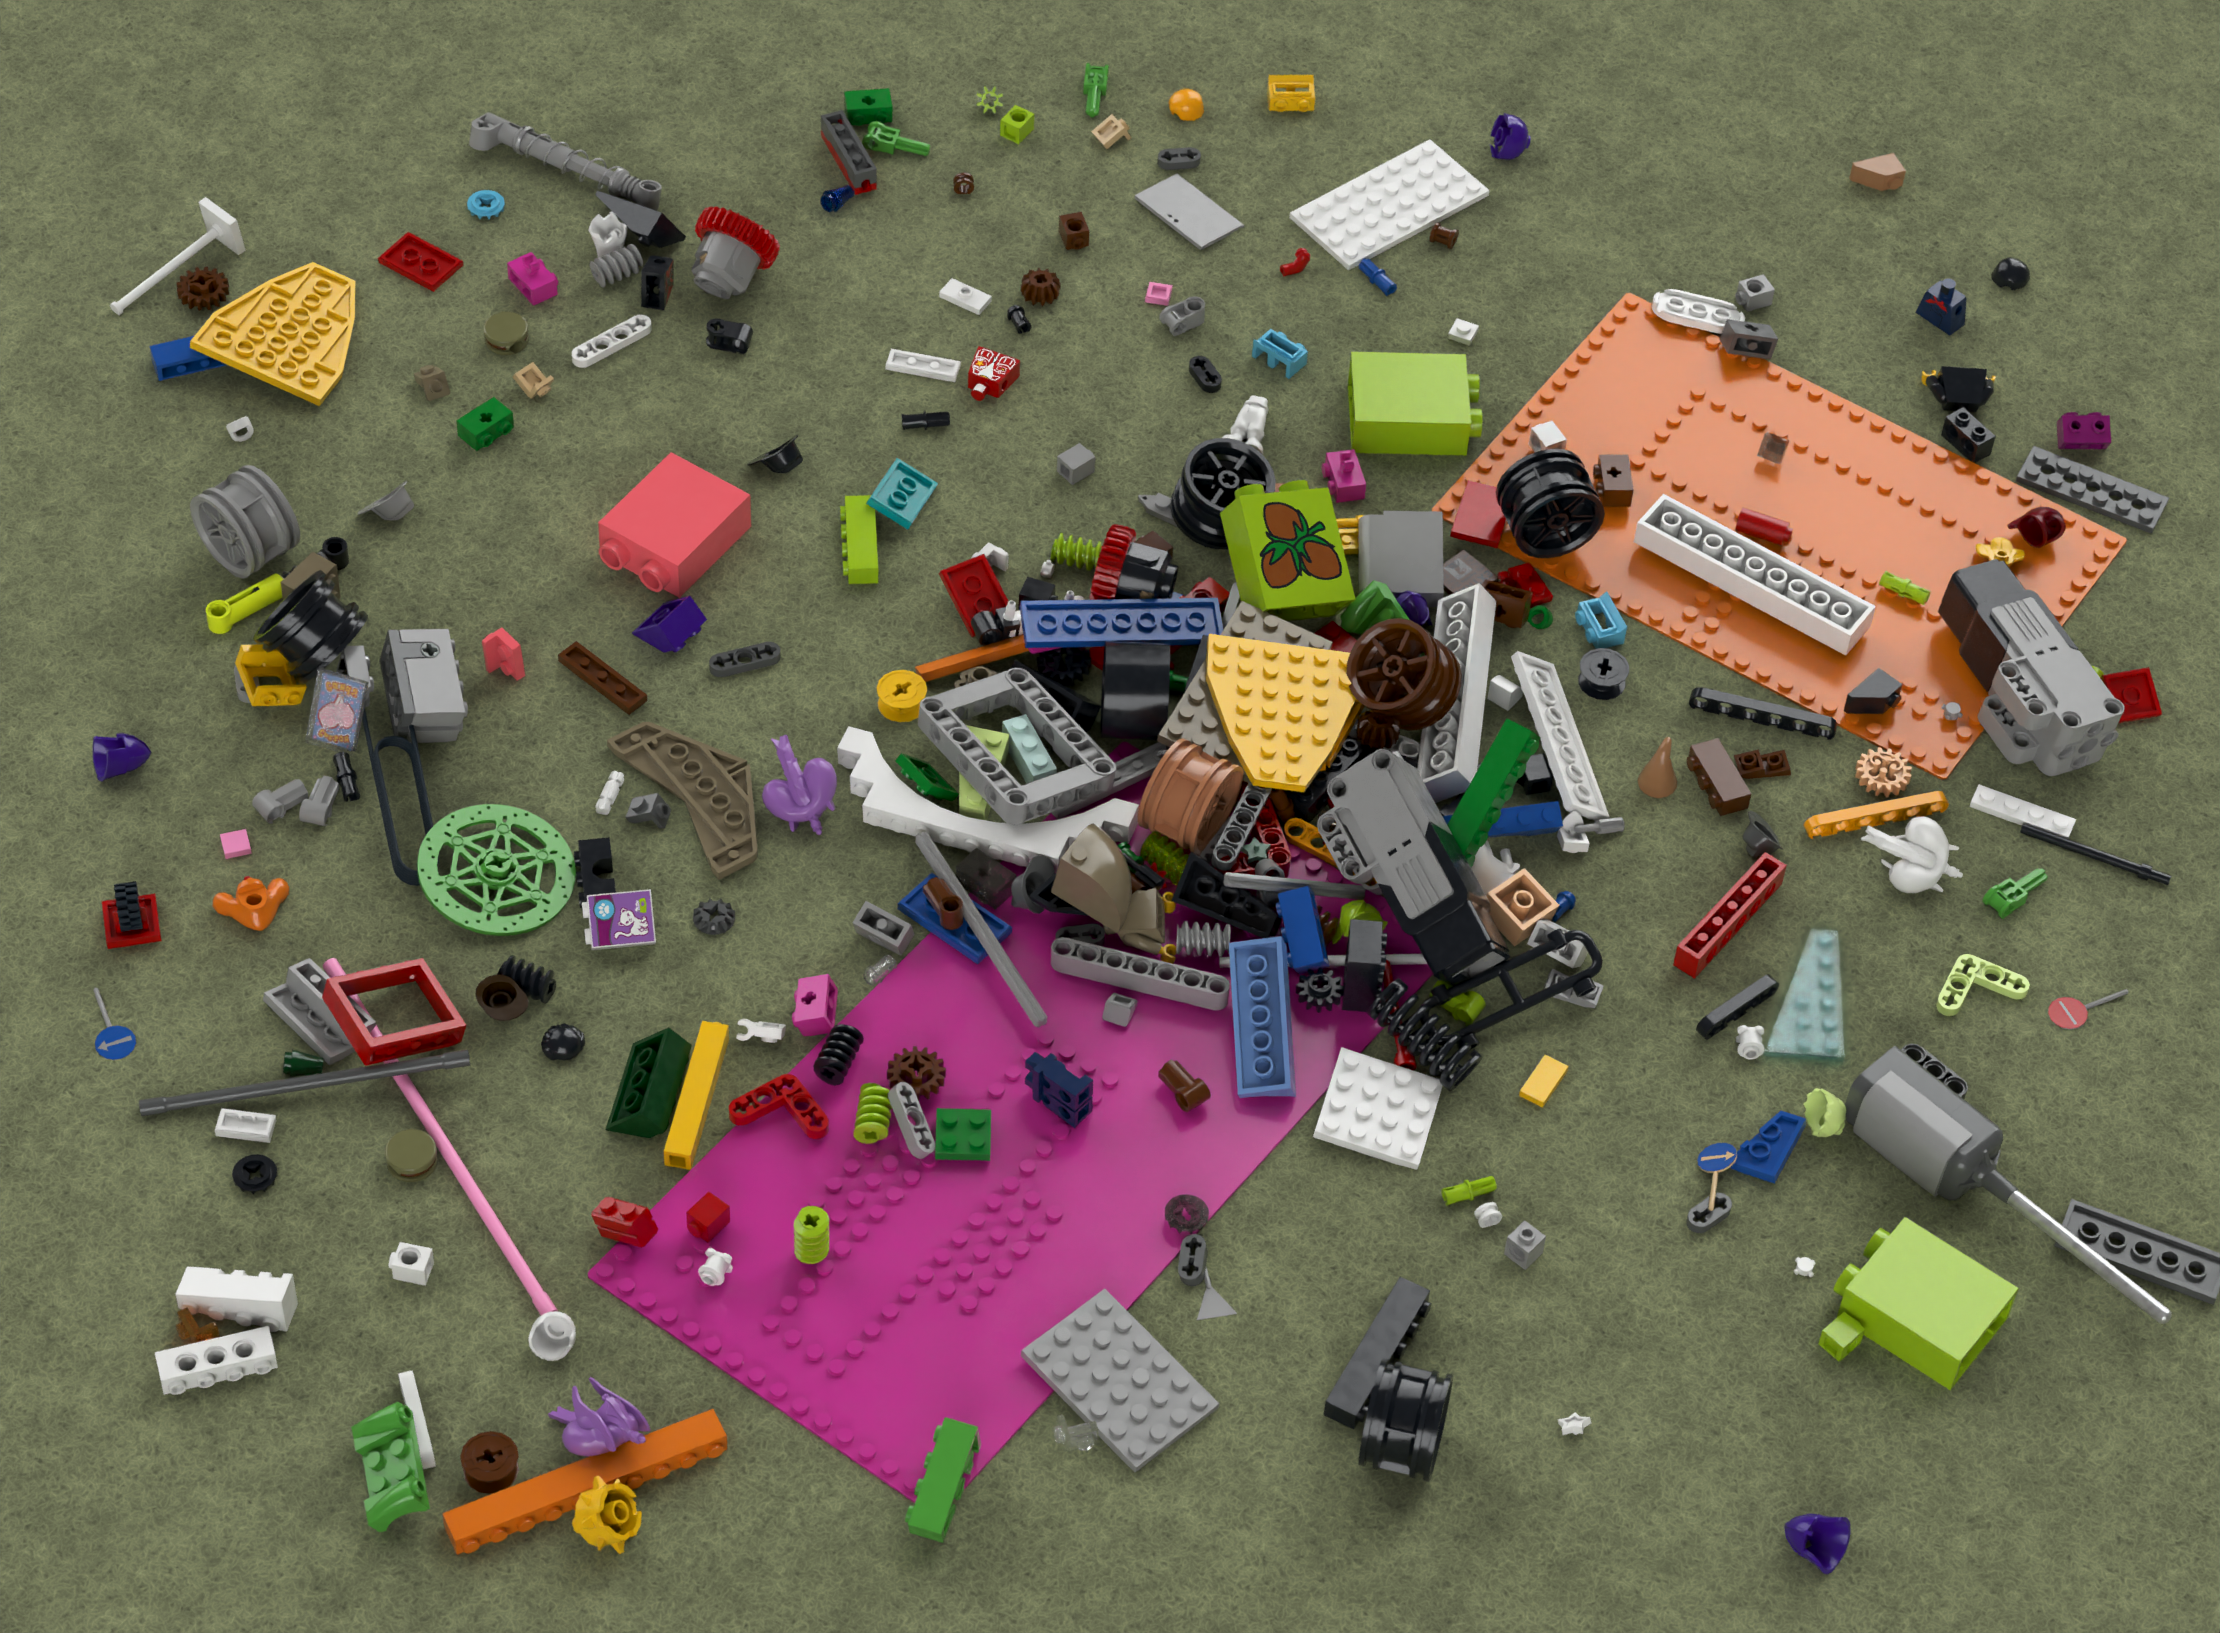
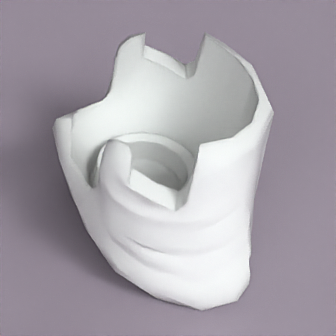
M609 212L610 214L605 218L600 214L596 215L589 226L588 231L592 236L599 258H602L605 254L610 255L612 251H618L625 244L627 226L618 220L614 212Z

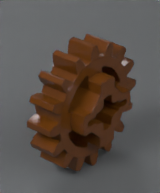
M206 266L204 270L196 267L195 272L186 271L187 276H180V282H177L178 299H181L183 305L188 304L189 309L197 306L198 311H201L203 307L211 310V305L219 307V301L225 302L226 295H229L228 278H225L223 272L218 274L216 268L209 271Z
M913 1046V1051L911 1052L903 1048V1055L895 1053L894 1061L888 1062L887 1080H889V1087L893 1088L898 1083L905 1082L914 1089L918 1101L922 1095L926 1099H930V1092L938 1094L939 1086L944 1087V1080L946 1078V1068L943 1067L944 1061L943 1059H937L936 1052L928 1054V1048L926 1047L922 1052L918 1051L917 1046Z

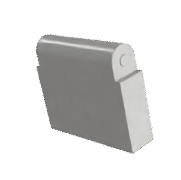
M1383 511V515L1370 514L1362 516L1358 521V595L1374 580L1387 584L1395 598L1408 590L1421 594L1425 598L1428 607H1437L1438 600L1442 599L1444 594L1443 512Z

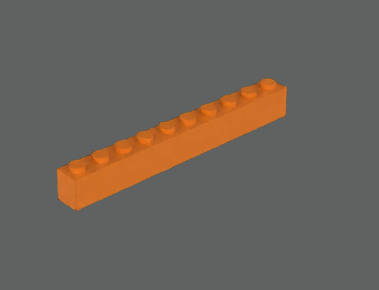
M714 1409L643 1435L646 1439L645 1443L625 1442L618 1446L614 1452L609 1451L601 1455L589 1456L442 1513L444 1528L457 1555L463 1552L467 1554L473 1553L483 1544L491 1541L493 1543L501 1542L509 1534L517 1531H529L537 1523L545 1520L555 1521L563 1513L575 1510L580 1494L593 1489L595 1476L599 1475L607 1485L614 1484L617 1479H620V1483L628 1486L631 1490L637 1489L650 1479H662L678 1468L687 1469L694 1466L701 1459L720 1456L724 1450H727V1435Z

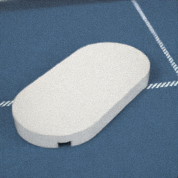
M1675 289L1664 290V293L1659 291L1654 295L1651 305L1653 312L1665 321L1722 334L1727 319L1745 321L1743 312L1739 313L1737 307L1732 303Z

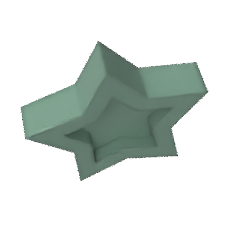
M1254 837L1251 843L1244 845L1241 851L1248 856L1249 864L1256 860L1267 859L1266 853L1270 850L1271 844L1260 843Z

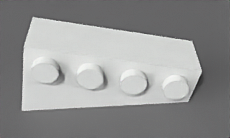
M187 1267L176 1292L178 1308L187 1314L202 1313L209 1315V1317L215 1320L230 1319L242 1326H250L251 1324L262 1327L269 1326L270 1332H277L278 1330L287 1332L298 1305L293 1274L283 1273L282 1278L272 1277L271 1272H260L259 1276H248L243 1270H234L231 1274H225L221 1269Z

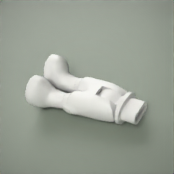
M1250 396L1249 400L1245 401L1234 425L1231 427V435L1227 434L1222 438L1239 441L1247 439L1245 443L1251 445L1263 455V447L1260 442L1265 436L1264 427L1268 413V400L1263 397Z

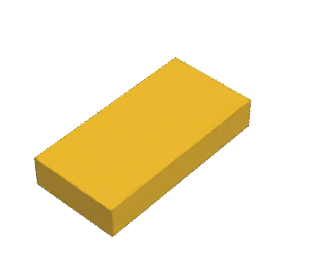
M1544 1055L1521 1088L1519 1096L1543 1108L1567 1073L1569 1066Z

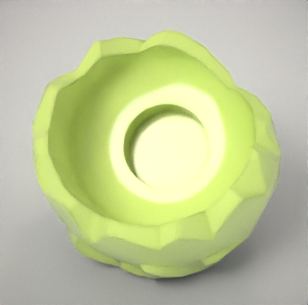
M1815 1088L1811 1093H1808L1807 1101L1804 1103L1806 1108L1804 1114L1808 1125L1811 1127V1134L1817 1137H1829L1834 1134L1840 1135L1843 1132L1846 1120V1106L1843 1101L1824 1089Z

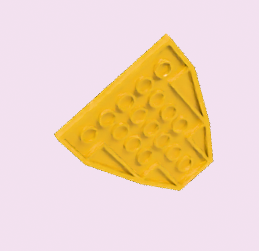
M315 262L306 264L268 280L215 311L192 338L190 348L320 406L343 376L355 320V280Z
M1208 635L1206 682L1228 742L1253 786L1305 792L1330 757L1357 700L1349 688L1351 682L1346 674L1350 653L1223 635Z

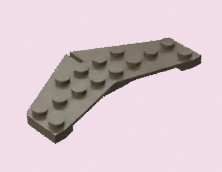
M642 722L607 740V747L615 756L685 802L710 869L718 880L740 870L757 859L758 848L750 764L747 765V760L651 722Z

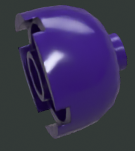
M1503 113L1504 116L1499 115L1493 125L1491 136L1494 137L1495 148L1490 144L1493 158L1512 160L1520 156L1525 148L1529 147L1531 137L1528 135V128L1523 120L1517 116ZM1502 145L1500 152H1498V147Z

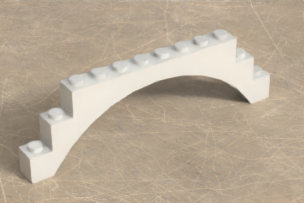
M848 726L837 747L838 764L848 769H853L850 775L851 793L859 797H866L862 805L863 822L912 836L927 832L934 842L963 849L971 853L989 856L993 859L1007 861L1018 866L1027 867L1033 857L1044 855L1050 859L1056 873L1060 858L1088 825L1094 823L1114 841L1127 842L1129 844L1138 824L1139 805L1116 798L1084 813L1053 821L1011 825L966 817L937 806L915 793L902 782L883 759L872 732Z

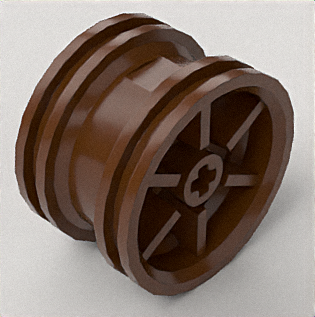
M1402 618L1387 619L1366 630L1353 646L1347 661L1346 675L1351 682L1349 688L1353 696L1362 705L1377 714L1395 715V719L1400 721V729L1406 731L1421 730L1441 720L1451 710L1461 688L1462 674L1455 654L1419 624Z

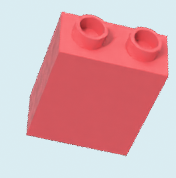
M671 452L598 522L600 558L611 569L621 570L624 567L637 574L641 582L651 591L660 592L664 589L680 598L751 527L750 494Z

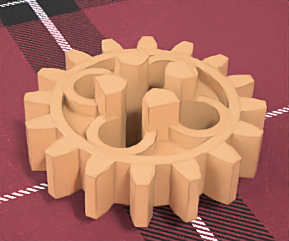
M1878 747L1877 752L1869 749L1867 755L1862 753L1860 760L1857 761L1855 778L1860 779V786H1867L1866 792L1874 790L1875 796H1879L1880 792L1884 793L1885 797H1889L1890 792L1897 796L1900 790H1906L1907 784H1909L1911 779L1910 773L1912 768L1907 766L1908 759L1901 760L1900 752L1895 755L1891 754L1892 749L1890 748L1887 752H1883L1881 747Z

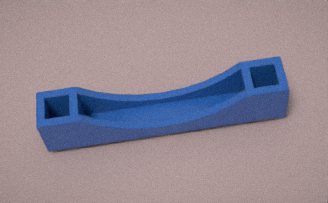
M1559 801L1502 808L1500 810V818L1492 825L1488 832V838L1533 836L1558 831L1563 827ZM1452 815L1443 816L1446 824H1448Z

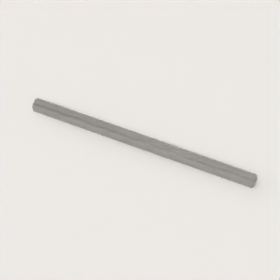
M927 832L917 834L915 843L937 877L944 879L953 894L962 899L963 917L1035 1027L1045 1025L1047 1023V1015Z

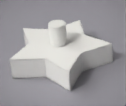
M1575 1412L1568 1418L1558 1419V1423L1562 1427L1563 1435L1570 1433L1577 1435L1578 1433L1583 1434V1428L1591 1424V1418L1580 1417Z

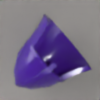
M1407 590L1396 598L1409 620L1420 626L1426 622L1428 625H1432L1427 602L1421 594Z
M119 733L116 734V738L99 736L93 738V765L97 778L101 782L134 771L143 765L151 755V751L146 743L133 735Z
M1809 1513L1794 1517L1784 1525L1786 1539L1793 1550L1815 1565L1823 1574L1831 1573L1846 1553L1851 1533L1850 1521L1847 1517H1829ZM1809 1540L1812 1546L1805 1548V1545Z

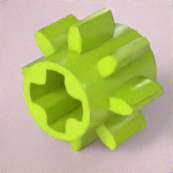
M984 86L985 92L983 94H976L981 98V101L976 105L984 106L983 113H986L988 109H992L993 113H996L995 107L997 105L1003 106L1001 102H998V98H1001L1003 94L997 95L995 93L996 86L992 88V91H988L987 87ZM990 93L991 96H996V99L993 100L994 105L984 104L983 100L986 99V94Z

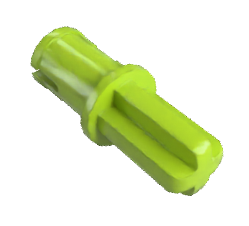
M1493 1176L1471 1182L1467 1179L1464 1180V1183L1442 1188L1441 1194L1447 1206L1467 1199L1473 1201L1476 1196L1494 1192L1497 1189V1184Z

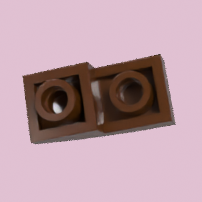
M1758 749L1734 755L1738 772L1742 778L1753 779L1791 775L1785 750L1760 755Z

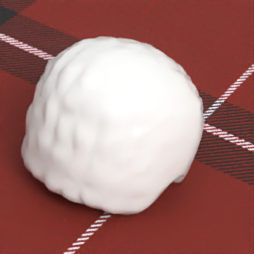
M554 1311L541 1315L536 1319L531 1328L528 1338L529 1347L541 1359L547 1361L562 1359L575 1343L576 1331L574 1322L571 1320V1317L562 1312Z

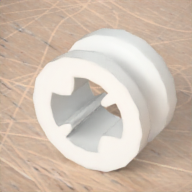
M1494 1202L1485 1203L1474 1212L1481 1228L1496 1225L1502 1219L1498 1206Z

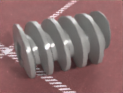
M633 244L627 245L626 248L622 247L618 251H612L610 255L605 254L602 258L598 257L593 262L590 261L592 275L602 288L606 287L605 280L613 284V276L618 281H621L622 272L626 277H630V269L634 274L639 273L638 266H643L641 254Z
M1184 921L1181 928L1177 925L1176 953L1180 954L1182 948L1185 947L1187 955L1191 954L1193 948H1196L1198 956H1201L1204 948L1207 950L1208 956H1212L1215 949H1217L1219 957L1223 956L1225 950L1229 954L1230 924H1226L1224 930L1221 931L1219 923H1216L1213 930H1211L1209 923L1206 922L1202 930H1200L1198 922H1194L1192 929H1189L1188 922Z

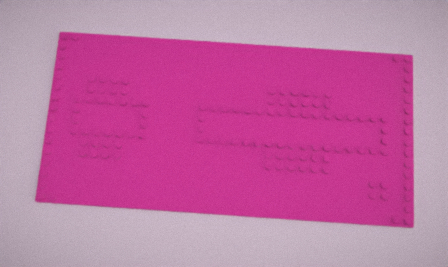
M1122 742L1108 756L1115 763L1141 750L1127 742ZM1151 776L1065 817L1084 813L1114 798L1140 806L1142 796ZM1235 807L1233 808V810H1232L1230 816H1232V814H1233V812H1234V810H1235ZM1050 813L1042 822L1057 819ZM1137 824L1129 842L1131 850L1137 856H1141L1144 859V865L1146 864L1150 868L1152 863L1155 862L1157 864V872H1167L1163 877L1167 888H1161L1158 892L1162 897L1166 892H1171L1174 895L1191 853L1190 849L1186 850L1180 847L1177 841L1163 834H1154L1150 832L1149 828L1145 829ZM1251 833L1245 845L1250 844L1253 840ZM1286 840L1291 853L1288 878L1361 885L1348 880L1341 874L1340 870ZM1115 841V843H1116L1117 845H1119L1120 843H1122V842H1119V841ZM1002 861L968 896L1012 927V933L1000 945L1047 1015V1023L1040 1027L1033 1025L989 955L979 964H976L930 932L837 1024L852 1026L858 1029L864 1037V1041L860 1045V1049L856 1053V1057L852 1061V1065L848 1069L842 1084L835 1086L827 1084L816 1075L813 1068L814 1062L817 1060L830 1033L788 1073L800 1080L829 1119V1132L821 1139L809 1138L784 1106L747 1125H736L650 1210L658 1231L647 1245L641 1248L619 1241L589 1270L588 1278L914 1503L917 1499V1496L914 1495L916 1484L919 1478L924 1479L927 1470L924 1468L925 1458L928 1452H933L936 1442H933V1436L937 1425L942 1426L944 1418L947 1417L977 1426L981 1447L978 1453L974 1452V1465L970 1475L966 1473L963 1475L965 1478V1490L1054 1392L1042 1377L1021 1357V1350L1103 1289H1106L1128 1310L1180 1253L1183 1239L1188 1235L1197 1234L1325 1094L1329 1088L1341 1047L1362 1053L1385 1028L1378 1025L1377 1019L1374 1021L1367 1012L1342 1010L1343 996H1341L1339 1005L1332 1003L1331 1011H1328L1325 1006L1322 1007L1320 1013L1317 1012L1316 1006H1312L1311 1009L1307 1010V1002L1299 1003V994H1296V984L1299 983L1300 975L1294 968L1288 967L1296 1097L1258 1096L1240 1098L1237 1091L1230 968H1220L1217 949L1214 950L1212 956H1208L1207 950L1204 948L1201 956H1198L1196 948H1193L1191 954L1187 955L1186 949L1183 947L1180 954L1176 953V955H1173L1175 956L1173 964L1225 977L1230 983L1227 1006L1221 1010H1211L1058 972L1050 964L1051 946L1055 940L1056 932L1060 928L1068 926L1098 924L1103 927V924L1089 915L1049 912L1046 909L1040 914H1036L1029 909L1013 907L1011 905L1013 898L1011 891L1012 882L1016 877L1025 873L1027 867ZM1246 889L1256 896V889ZM1366 890L1365 898L1362 900L1374 906L1379 911L1382 920L1388 921L1385 929L1382 931V933H1387L1385 954H1422L1414 938L1402 930L1386 898ZM1315 895L1317 906L1323 907L1320 915L1322 916L1326 911L1331 913L1328 921L1337 917L1340 922L1342 906L1351 901L1359 900ZM1176 903L1174 912L1165 913V943H1162L1161 946L1164 947L1167 944L1176 946L1177 925L1181 928L1184 921L1188 922L1189 929H1192L1194 922H1198L1200 930H1202L1206 922L1209 923L1211 930H1213L1216 923H1219L1221 931L1224 930L1227 923ZM1283 919L1275 937H1282L1281 928L1285 927ZM1230 925V943L1263 939ZM1117 933L1105 934L1103 947L1161 961V954L1159 953L1154 955L1141 949L1126 946ZM1344 933L1336 944H1333L1331 941L1326 946L1327 955H1346L1348 937H1344ZM1285 943V944L1287 945V953H1288V952H1290V950H1289V945H1288V943ZM1227 950L1224 951L1222 957H1230ZM1428 964L1391 965L1394 981L1400 978L1408 986L1407 992L1398 1000L1399 1007L1412 994H1416L1433 975ZM1344 966L1323 968L1324 974L1331 970L1333 971V979L1340 977V985L1343 986ZM1383 983V986H1380V987H1381V992L1385 989V988H1384V983ZM1113 993L1138 1001L1127 1026L1108 1022L1102 1018L1105 1003ZM913 1046H917L918 1051L922 1052L926 1047L928 1048V1054L936 1052L937 1059H943V1067L946 1068L944 1087L939 1086L938 1094L930 1092V1099H926L922 1095L919 1100L935 1141V1146L937 1108L991 1110L990 1161L935 1159V1150L924 1159L914 1157L907 1147L893 1109L890 1110L891 1118L889 1119L888 1136L873 1144L860 1143L853 1136L860 1087L866 1083H876L889 1090L892 1089L889 1087V1080H887L888 1062L894 1061L895 1053L903 1055V1048L911 1052L913 1051ZM1034 1052H1037L1044 1058L1052 1053L1057 1057L1058 1061L1065 1065L1066 1070L1078 1078L1087 1075L1093 1079L1092 1112L1075 1128L1048 1109L1042 1100L1038 1103L1032 1099L1033 1089L1025 1084V1077L1030 1072V1070L1025 1068V1061ZM1177 1060L1194 1079L1200 1078L1206 1083L1211 1094L1210 1099L1189 1112L1183 1111L1176 1102L1174 1093L1158 1077L1159 1070L1166 1062ZM765 1096L759 1103L767 1104L772 1099L769 1096ZM800 1102L795 1105V1108L804 1111L809 1108V1105ZM908 1115L909 1121L916 1126L914 1119ZM813 1116L810 1117L812 1120V1126L816 1125L813 1121ZM708 1191L730 1206V1223L709 1243L700 1237H694L689 1232L686 1212ZM807 1206L820 1207L829 1217V1252L826 1258L815 1264L803 1263L794 1254V1220L800 1210ZM708 1248H712L720 1253H727L732 1257L731 1265L733 1269L730 1273L725 1272V1279L721 1285H707L699 1276V1267L704 1265L708 1259V1256L705 1254Z

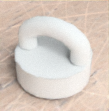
M247 416L233 421L226 426L231 438L238 442L251 438L254 432ZM247 428L246 434L237 436L236 431Z

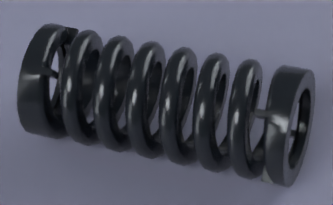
M1398 978L1379 994L1368 1008L1367 1014L1374 1021L1377 1019L1379 1026H1388V1034L1390 1036H1399V1045L1403 1047L1409 1045V1054L1411 1056L1420 1055L1419 1063L1422 1066L1430 1065L1429 1072L1431 1075L1437 1076L1441 1074L1440 1083L1448 1091H1452L1470 1075L1483 1056L1474 1049L1469 1054L1472 1057L1463 1066L1458 1064L1471 1049L1469 1043H1464L1456 1053L1442 1063L1452 1047L1460 1040L1461 1036L1458 1033H1454L1440 1048L1431 1053L1441 1038L1449 1031L1450 1025L1444 1023L1431 1037L1421 1043L1429 1030L1439 1021L1440 1016L1436 1013L1433 1014L1421 1027L1411 1033L1418 1021L1429 1010V1005L1423 1004L1411 1017L1400 1024L1407 1012L1419 1000V996L1412 994L1401 1007L1390 1014L1393 1007L1398 1006L1396 1004L1398 1000L1408 990V986Z

